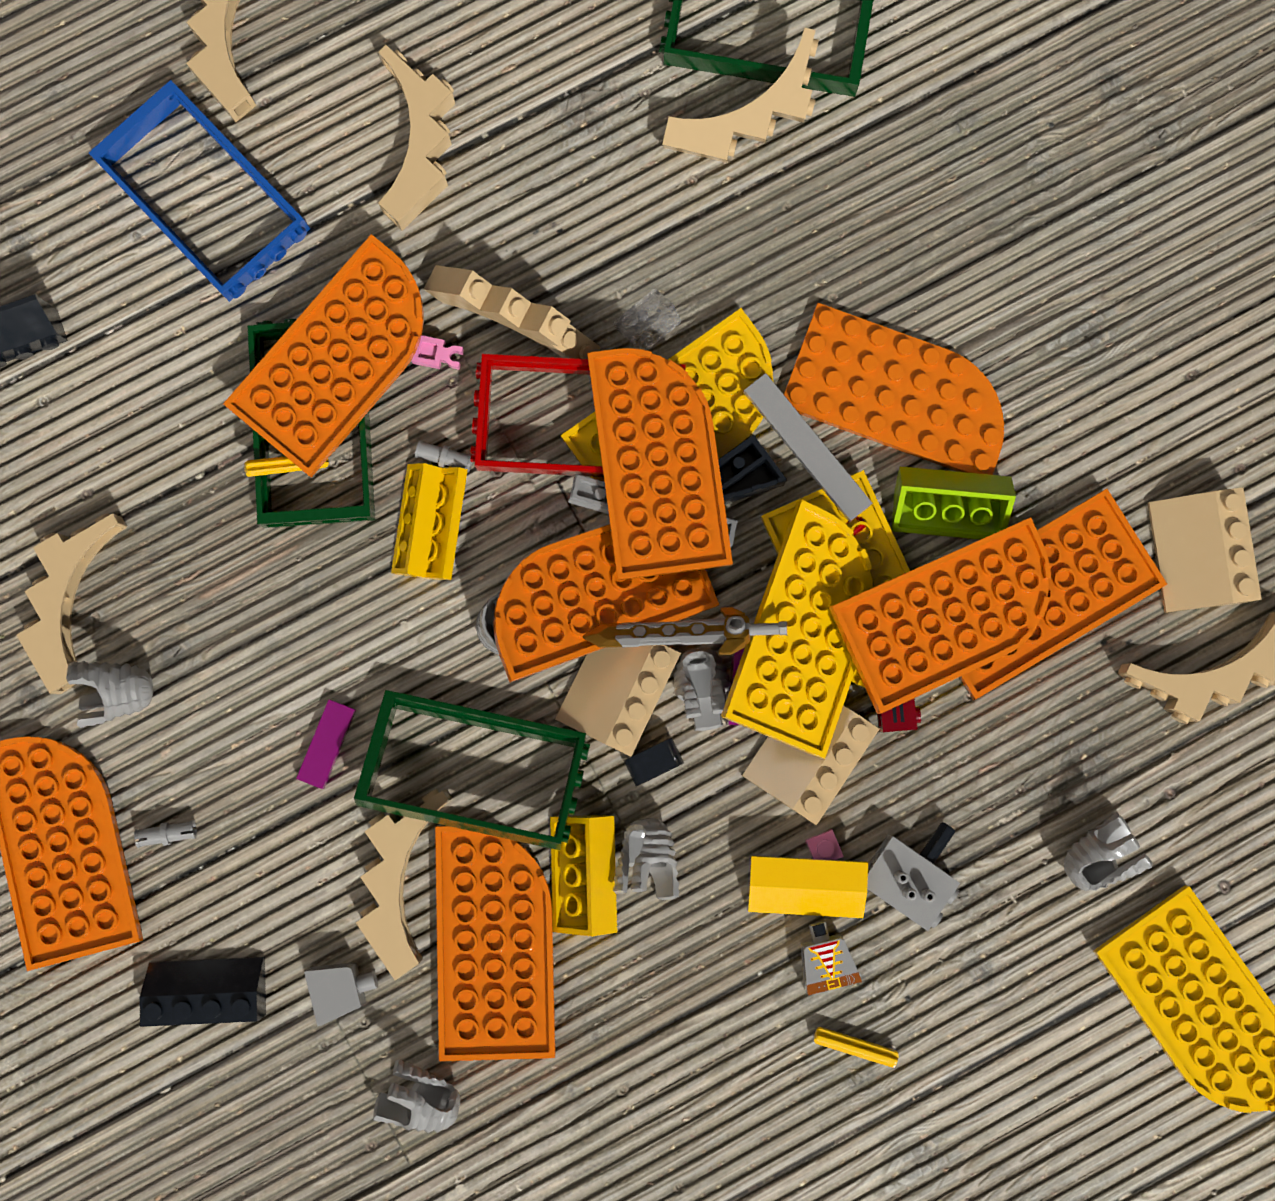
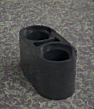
M671 737L624 760V763L635 786H638L684 764V761Z

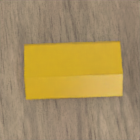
M426 463L407 464L391 574L434 580L452 579L468 469L461 467L440 468Z
M751 856L748 912L863 918L867 897L868 862Z

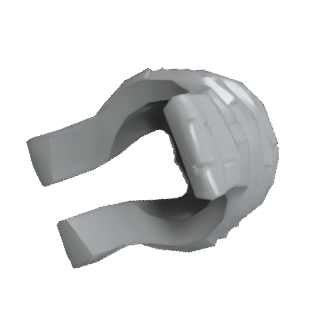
M698 648L685 651L680 655L679 661L675 665L676 672L673 674L675 679L673 685L675 688L674 694L684 701L686 718H694V731H706L722 727L723 723L720 714L726 703L725 694L732 685L729 681L730 676L726 673L727 667L722 664V658L717 656L716 652L712 649Z
M85 661L71 662L68 665L66 679L69 684H84L92 686L98 691L92 694L81 695L79 709L84 711L104 707V711L78 714L77 726L80 728L103 724L105 721H112L115 717H121L124 714L131 715L134 712H140L151 703L153 696L152 678L147 671L139 668L137 665L131 666L126 663L121 666L118 663L111 665L107 662L102 664L93 662L89 664Z
M1115 813L1106 819L1102 825H1097L1095 829L1088 830L1087 835L1081 837L1079 842L1073 843L1072 849L1067 850V855L1064 858V870L1072 883L1079 889L1096 891L1099 888H1107L1109 884L1125 881L1136 874H1141L1146 869L1152 868L1153 863L1144 853L1118 867L1116 859H1120L1139 849L1140 845L1134 835L1131 834L1130 827L1123 817Z
M655 818L640 819L632 822L624 833L625 838L622 841L621 857L617 860L618 866L615 869L616 875L614 877L615 885L613 891L616 894L627 893L629 867L633 866L631 877V890L633 892L647 890L648 875L651 873L655 883L656 898L660 900L678 898L679 882L676 879L678 872L676 870L677 861L674 858L676 851L672 848L674 845V841L671 839L672 833L663 822Z
M396 1060L393 1075L414 1081L415 1084L411 1089H408L396 1083H391L388 1094L379 1093L374 1107L373 1120L394 1123L396 1126H402L406 1130L415 1129L418 1132L424 1130L427 1133L433 1130L438 1133L453 1125L460 1108V1094L458 1090L454 1089L451 1083H446L443 1078H437L435 1074H429L428 1070H422L413 1064Z

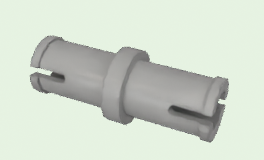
M419 440L415 451V458L438 463V466L445 468V466L461 467L468 469L467 472L469 473L473 463L470 461L471 455L450 450V446L447 445L440 447Z
M194 820L169 825L167 822L161 823L160 827L137 829L134 832V840L139 839V841L135 842L136 847L140 848L161 843L166 846L171 845L173 841L196 839L197 829H193V827H196V823Z

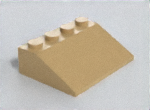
M1244 487L1147 503L1157 568L1167 582V585L1161 588L1164 613L1262 600Z
M646 645L639 647H608L587 654L555 720L579 732L586 733V735L631 757L681 653L665 645Z
M843 705L825 759L767 736L742 776L811 823L817 825L879 731V728Z

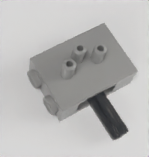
M941 822L920 854L888 834L868 863L867 889L925 930L929 931L931 927L935 928L943 917L941 911L947 903L951 904L959 893L957 887L960 883L934 865L954 835L955 830L950 825Z

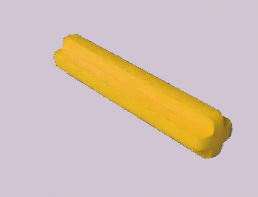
M286 456L248 460L244 463L245 473L248 477L302 471ZM329 459L319 469L329 466Z
M818 1027L815 1031L814 1042L818 1045L892 1068L898 1062L899 1053L896 1050L823 1027Z

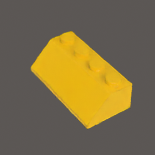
M559 816L550 817L551 836L555 835ZM568 816L566 825L571 826L568 843L562 842L561 850L551 849L553 932L591 937L617 933L616 893L613 891L615 885L614 877L616 875L614 816Z

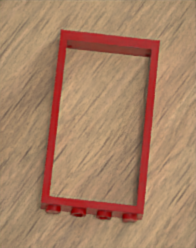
M482 354L481 363L477 362L476 379H480V389L474 392V407H478V418H473L472 434L476 435V446H471L470 461L475 462L474 466L478 471L569 476L580 474L588 477H604L603 466L487 460L493 370L590 375L588 359ZM678 364L685 370L686 364Z

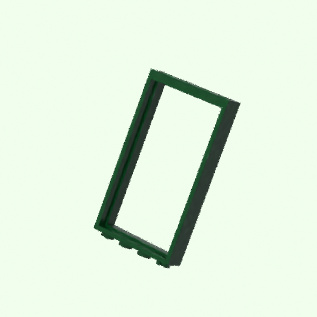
M669 0L673 5L672 10H666L664 28H668L667 37H661L659 53L664 54L663 65L775 83L787 67L675 49L683 0ZM858 0L860 1L848 78L811 72L808 86L802 84V88L852 97L856 96L860 84L874 0Z
M286 319L284 323L273 324L272 321L256 322V325H247L250 372L264 357L263 341L279 340L297 319ZM369 412L359 422L363 506L272 512L270 474L255 476L257 525L263 528L375 520ZM253 430L254 460L269 458L268 441Z
M385 690L354 795V801L359 807L561 850L562 842L568 843L571 826L566 824L569 814H575L578 798L573 797L575 787H581L584 771L579 770L581 759L587 761L590 744L585 743L586 733ZM396 710H404L574 747L555 835H544L372 797Z

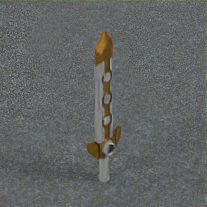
M733 607L720 608L725 617L723 619L601 624L587 632L583 639L600 648L671 644H723L719 650V655H731L745 648V644L750 642V636L787 635V621L750 624V619L744 612Z

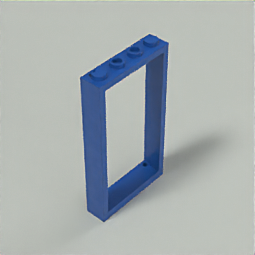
M172 80L168 81L89 152L93 159L229 302L233 298L240 297L253 280L260 279L265 274L266 268L274 261L281 260L286 255L287 249L294 243L301 242L310 229L299 213ZM180 105L292 221L286 229L225 284L215 276L112 167L113 164Z

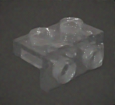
M654 288L617 318L613 324L616 330L632 344L634 349L648 350L679 325L681 319L674 304Z

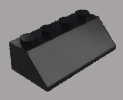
M36 294L0 306V368L4 367L7 364L6 362L11 360L27 359L33 356L34 352L53 350L58 348L60 343L68 341L58 310Z
M265 956L149 962L139 997L140 1027L257 1022L266 1015Z

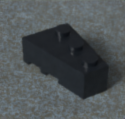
M754 435L718 460L724 504L782 487L787 482L786 477Z

